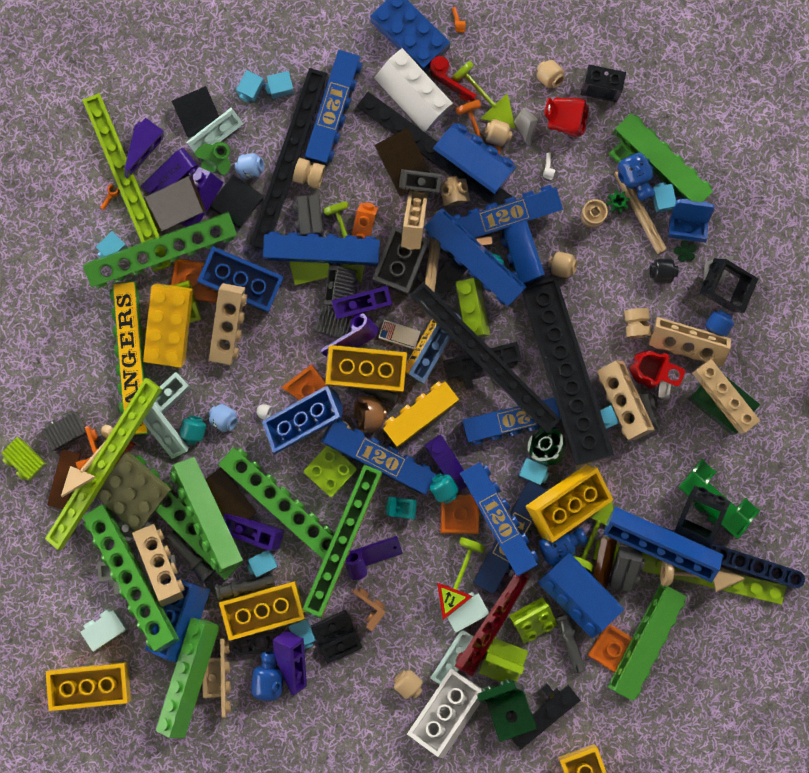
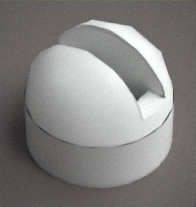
M267 404L260 405L256 411L258 417L263 420L269 418L272 406Z

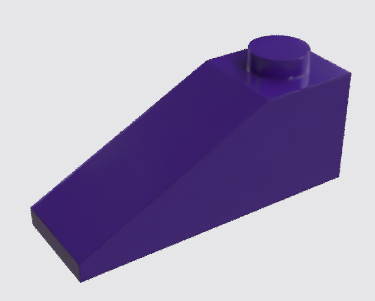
M147 118L142 122L139 121L133 128L132 140L125 165V177L127 179L163 140L164 131Z
M198 167L193 175V179L207 212L224 182L211 172ZM206 212L181 223V225L188 227L199 223Z
M388 286L331 300L336 319L392 305Z
M440 434L424 445L442 474L450 475L458 486V492L466 488L467 485L460 474L464 469L442 435Z
M224 514V521L233 538L269 551L280 548L285 530L265 523Z
M286 630L273 639L274 657L291 695L295 696L307 686L304 639Z

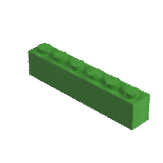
M630 113L615 128L613 134L627 144L635 153H643L650 160V164L654 168L652 171L666 182L667 185L672 184L674 192L682 199L704 202L713 192L711 185L706 180L702 181L697 176L698 173L695 169L685 165L683 158L678 154H674L665 141L661 142L651 128H646L639 116Z
M195 457L173 464L170 470V478L178 486V495L181 500H184L186 512L195 523L194 529L196 534H200L203 540L202 547L205 552L209 553L211 558L210 564L213 570L221 574L240 566L243 559Z
M659 584L608 688L632 701L639 696L641 686L644 680L649 677L650 668L658 659L659 651L662 645L666 643L668 633L675 625L676 617L679 611L683 609L687 596L669 586Z
M190 619L156 727L157 732L168 738H185L220 627V625L209 620Z

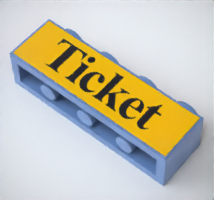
M433 320L430 321L406 363L405 376L417 383H425L450 339Z

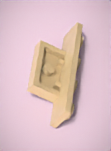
M226 638L220 639L221 657H210L203 678V698L221 697L222 718H226L228 713H231V701H227V693L231 691L230 681H227V673H230V662H227V654L230 653V643L226 642Z

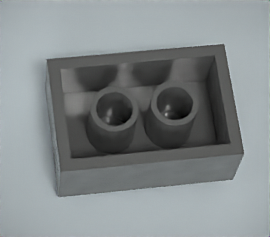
M393 226L372 280L377 285L388 286L390 290L409 296L428 248L429 240L422 237L420 249L410 250L401 247L403 229Z

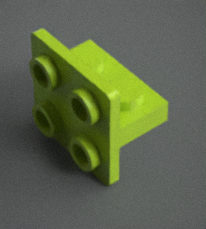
M326 446L303 472L326 494L333 497L348 482L347 480L356 472L357 468L338 451Z
M543 597L509 615L524 644L535 640L539 635L549 632L557 626L551 608Z
M495 638L485 654L479 674L499 682L507 679L517 682L519 675H522L525 668L523 665L528 651Z

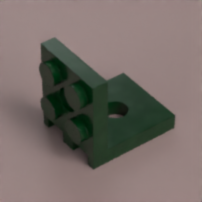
M507 679L501 681L500 686H487L481 689V693L477 694L479 702L485 703L488 706L499 742H504L537 730L522 684ZM511 711H515L517 714V720L513 723L507 719V715Z

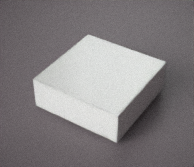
M661 380L658 393L659 398L669 399L671 384Z

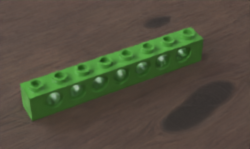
M227 212L84 263L83 268L90 286H96V289L106 286L107 282L113 279L115 282L125 279L127 274L132 273L134 276L143 273L144 268L151 267V269L160 267L162 266L161 262L169 260L170 263L179 260L180 255L187 253V256L198 253L197 249L203 247L206 250L210 249L212 246L215 247L219 241L223 240V243L234 240L233 236H236L237 233L230 214ZM219 227L221 229L220 235L217 237L211 236V228ZM195 233H200L203 236L200 243L192 241V236ZM182 240L185 246L183 249L177 250L173 246L174 242ZM157 247H165L167 250L166 254L158 256L155 252ZM146 253L149 258L146 262L141 263L137 259L138 254ZM126 259L130 262V267L122 269L119 266V262ZM109 266L112 269V273L105 276L101 273V268Z
M233 447L218 465L324 560L327 550L323 548V542L327 539L332 541L334 531L327 525L322 527L318 523L320 519L314 513L310 512L308 514L303 510L305 505L298 499L292 500L289 497L291 493L284 486L279 488L275 484L277 480L269 473L267 475L260 471L262 467L255 460L251 463L246 458L248 454L243 449L239 448L237 450ZM241 462L247 464V470L244 473H239L237 470V466ZM255 475H259L262 479L258 486H254L251 482L252 477ZM269 488H274L276 491V495L272 499L266 497V490ZM283 501L290 503V509L286 512L280 509V504ZM299 513L303 514L305 518L304 523L301 525H297L294 521L295 515ZM313 526L319 529V535L315 538L310 537L308 533L309 529Z
M133 455L145 466L147 462L142 456L138 455L136 457ZM152 468L150 470L158 478L160 477V474ZM165 482L172 489L167 497L169 496L172 499V504L166 508L162 502L156 512L211 566V558L209 553L205 552L202 547L203 540L200 534L193 535L190 532L191 525L195 523L186 512L184 500H181L179 496L177 497L172 492L174 488ZM183 510L186 514L183 521H179L176 517L177 512ZM240 566L219 575L224 580H227Z
M101 504L82 516L85 521L83 523L84 527L89 533L91 532L94 538L92 539L93 544L103 554L101 556L102 561L112 571L110 572L111 578L120 587V595L129 604V612L138 620V629L147 637L146 644L149 649L161 652L178 642L180 639L163 607L160 605L155 592L111 510ZM105 524V531L100 533V527ZM114 541L113 549L109 550V543ZM122 557L123 564L118 567L117 561ZM131 574L132 581L127 584L126 578ZM137 591L141 592V598L139 600L135 599V594ZM149 607L150 615L145 617L144 611ZM158 624L159 632L155 635L153 628Z

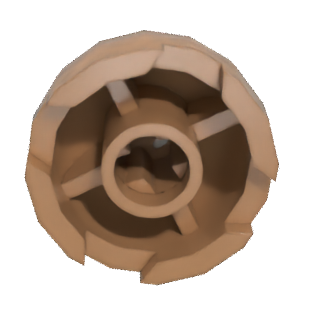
M357 396L358 401L354 402L353 408L354 419L357 418L359 422V427L356 429L365 434L375 433L382 427L384 419L387 418V411L377 398Z

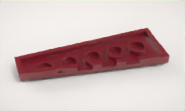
M527 572L519 577L515 573L512 575L510 583L502 592L465 651L458 654L455 667L470 677H473L531 577Z

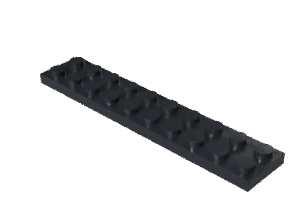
M557 276L526 284V289L521 293L576 467L613 457L614 452Z

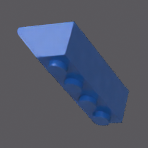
M460 123L453 124L433 149L495 194L506 184L517 167L513 165L512 160L498 154L496 148L483 143L481 137L468 132L466 126Z
M326 385L263 420L262 423L273 453L277 454L341 419L344 408L338 393L329 385Z
M570 553L564 556L556 565L552 566L537 582L592 639L601 633L624 610L618 601Z
M183 579L181 581L185 589L182 591L184 598L163 607L180 640L161 652L150 650L147 645L145 650L173 662L178 660L190 619H201L210 589ZM158 624L153 628L155 635L159 632Z

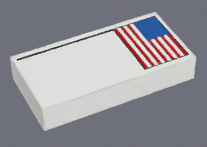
M384 320L378 338L414 350L421 331Z

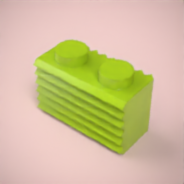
M16 437L1 452L4 456L2 460L9 467L14 466L18 470L16 474L23 481L25 479L32 481L48 465L20 437Z

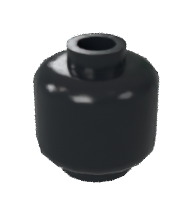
M657 258L654 260V263L650 264V278H653L655 283H672L674 277H678V266H675L672 259Z

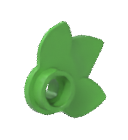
M226 143L203 144L195 151L194 155L203 159L201 163L202 169L211 173L218 170L222 175H226L230 169L231 163L228 158L230 149ZM219 147L223 149V154L221 155L217 153Z

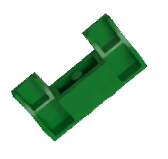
M701 459L689 472V475L678 486L688 497L694 485L703 487L712 494L725 497L708 483L717 471L711 468L704 459ZM744 498L737 507L730 503L721 527L734 539H739L761 510L757 509L747 498ZM693 500L694 509L699 513L704 512L708 516L707 520L715 526L720 511Z

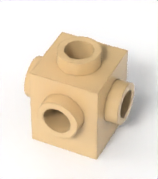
M458 176L448 177L446 182L441 183L440 189L444 206H459L470 201L466 179H458Z

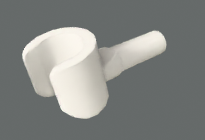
M546 153L543 177L552 180L555 169L550 168L551 153Z

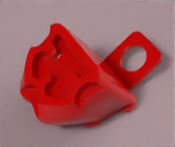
M559 97L552 100L548 98L544 111V116L549 121L548 128L573 137L582 136L586 131L589 119V105L586 104V100Z
M651 350L635 354L634 363L629 368L634 380L648 389H654L661 380L671 385L679 386L685 375V369L669 363L670 358L667 353L658 354ZM672 369L679 372V378L675 381L670 380L668 377V372Z

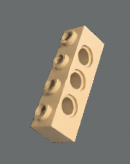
M409 190L401 247L410 250L421 248L428 192Z
M222 283L219 288L209 361L232 365L234 359H238L239 348H236L237 341L240 342L242 330H239L240 324H243L245 313L242 312V307L247 302L245 287ZM227 304L234 305L236 309H230ZM225 322H230L233 327H227ZM222 340L229 341L230 345L224 344Z
M660 317L656 318L649 340V345L656 349H664L676 355H684L693 360L704 362L712 359L716 365L723 367L731 349V338Z
M712 359L692 372L740 434L747 432L760 422V419Z
M616 360L597 370L599 374L598 380L607 392L606 398L615 410L614 412L621 423V431L624 437L628 440H637L655 431L624 361ZM616 380H618L619 382L617 388L614 387V382ZM623 397H626L627 400L625 406L622 404ZM631 414H633L635 418L633 423L630 422Z
M152 524L133 532V537L160 605L164 607L184 598L182 591L185 589L181 579H176L175 574L178 571L174 562L170 563L168 559L171 553L167 545L163 546L162 540L165 538L161 529L157 530L155 525ZM158 545L155 550H149L150 546ZM158 562H164L163 566L155 567ZM167 578L171 579L170 583L166 585L162 584L163 580Z

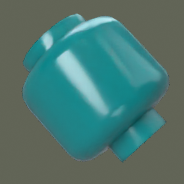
M188 415V418L182 420L179 436L184 439L186 444L195 445L196 442L203 440L206 430V423L203 422V418Z
M442 474L433 477L430 491L436 500L445 504L452 502L457 497L458 486L450 475Z

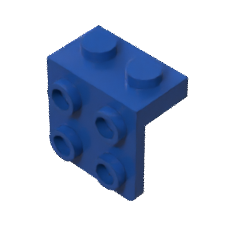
M689 199L677 200L669 219L668 237L706 243L708 222L715 210V205L708 202L690 201Z

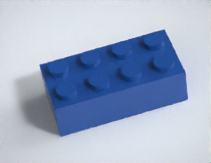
M386 0L370 15L371 23L398 50L403 48L424 72L430 68L431 61L435 57L444 55L450 49V41L408 0Z
M212 246L197 283L217 293L222 283L245 287V294L247 295L246 305L268 314L284 276Z

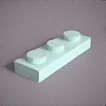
M230 108L186 143L195 153L203 144L213 145L216 142H221L243 125L235 111Z
M153 404L143 423L172 459L187 452L189 447L158 407Z
M463 629L460 630L430 679L440 685L450 669L458 672L459 669L455 667L456 658L459 653L465 651L474 636Z

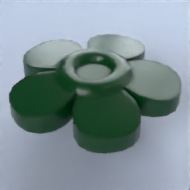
M681 241V247L677 246L674 249L675 254H680L678 260L685 262L687 256V259L692 261L695 255L691 252L696 251V246L694 244L688 246V241Z

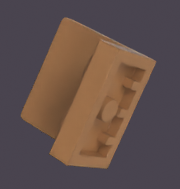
M360 587L359 590L354 588L352 592L377 610L376 613L372 610L365 620L368 623L366 627L373 631L386 613L384 609L386 605L378 599L375 601L371 600L368 597L370 593Z

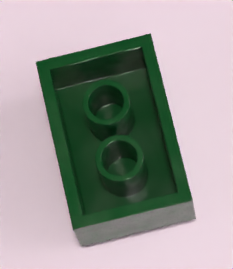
M726 377L752 411L755 412L760 404ZM699 384L687 399L731 435L737 434L736 428L702 385Z

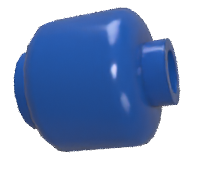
M721 309L719 312L714 311L705 326L709 330L708 332L727 337L734 326L733 316Z

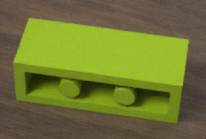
M475 278L457 281L456 286L463 322L479 338L490 336L481 281Z

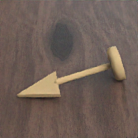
M104 425L101 428V434L106 440L113 428L109 425ZM103 444L80 470L70 466L61 497L66 496L96 478L85 471L92 464Z
M664 561L661 563L660 581L662 586H670L674 576L698 577L687 571H674V566ZM720 567V571L713 580L715 591L718 592L743 581L745 578Z

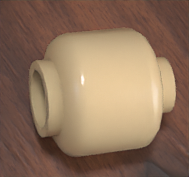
M554 60L543 61L537 67V79L547 88H557L565 79L563 68Z
M493 119L491 122H487L483 137H486L487 143L502 147L506 142H510L512 131H510L508 123Z
M556 252L553 257L549 258L548 268H551V273L555 276L569 278L572 274H575L578 261L575 260L573 254Z
M402 670L393 680L395 682L394 689L405 699L416 698L422 692V679L412 670Z

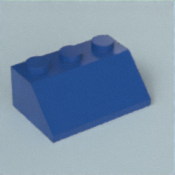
M527 220L503 230V236L500 237L503 248L507 247L509 254L506 255L509 266L513 265L515 271L512 274L524 285L542 280L545 273Z

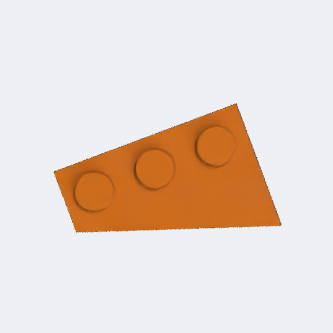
M311 364L281 388L294 395L298 400H301L326 385L325 380L314 365Z

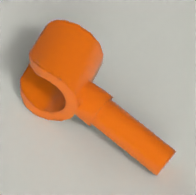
M453 7L455 31L465 32L466 23L465 21H459L457 9Z
M113 184L107 187V198L100 207L105 210L113 197L119 195V188L115 192H110Z

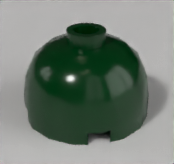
M555 427L547 434L539 428V431L535 435L532 434L529 438L528 452L539 464L545 466L556 465L566 455L567 441L564 435Z

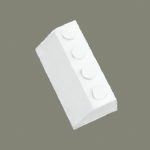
M403 48L395 53L374 77L380 86L424 132L452 109L453 103Z
M450 669L407 735L437 757L444 758L481 702H479L477 694L482 692L481 688L455 670Z

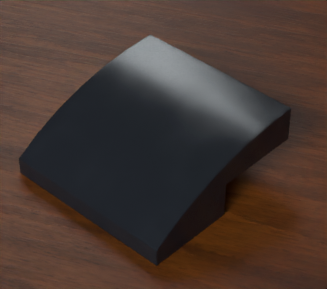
M206 86L171 101L188 138L199 133L219 117Z
M233 174L215 197L210 208L220 215L229 212L233 224L241 229L251 217L255 208L261 203L264 195Z
M346 610L311 625V629L327 664L363 648Z

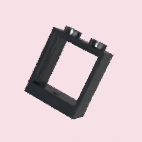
M589 64L583 78L580 95L617 103L623 91L626 72Z
M714 258L710 264L706 279L702 283L700 294L732 312L745 313L759 278L727 259ZM724 270L739 278L730 301L714 293Z
M694 485L674 532L711 548L731 502L721 495L712 494L707 489ZM693 500L720 511L712 531L686 520Z

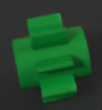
M615 190L613 196L611 194L607 196L610 201L606 203V206L612 208L611 213L616 210L618 214H621L622 208L628 209V205L625 203L630 198L624 196L625 191L618 193ZM616 198L618 201H622L619 206L618 203H614Z

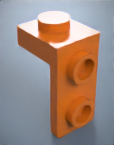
M368 202L360 203L356 212L352 236H357V239L371 236L379 207H375L374 204Z
M87 426L85 430L94 454L99 449L96 440H99L96 430H92V427ZM90 458L76 462L77 469L80 470Z

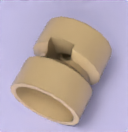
M299 158L294 170L293 182L304 184L307 181L310 187L319 189L324 176L325 165L319 163L311 165L309 160Z
M598 199L588 201L580 214L582 223L588 228L599 227L608 214L606 204Z
M636 308L624 311L625 322L628 323L626 327L627 338H641L652 335L651 325L647 323L650 320L649 308Z

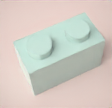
M175 372L160 386L163 390L154 404L164 414L191 387Z
M469 593L473 597L447 617L455 633L489 614L479 593Z
M107 609L100 614L101 618L96 622L91 620L83 626L85 629L80 633L93 652L129 629L116 609L112 611Z

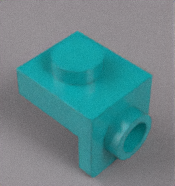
M388 497V501L385 504L386 516L415 519L417 500Z

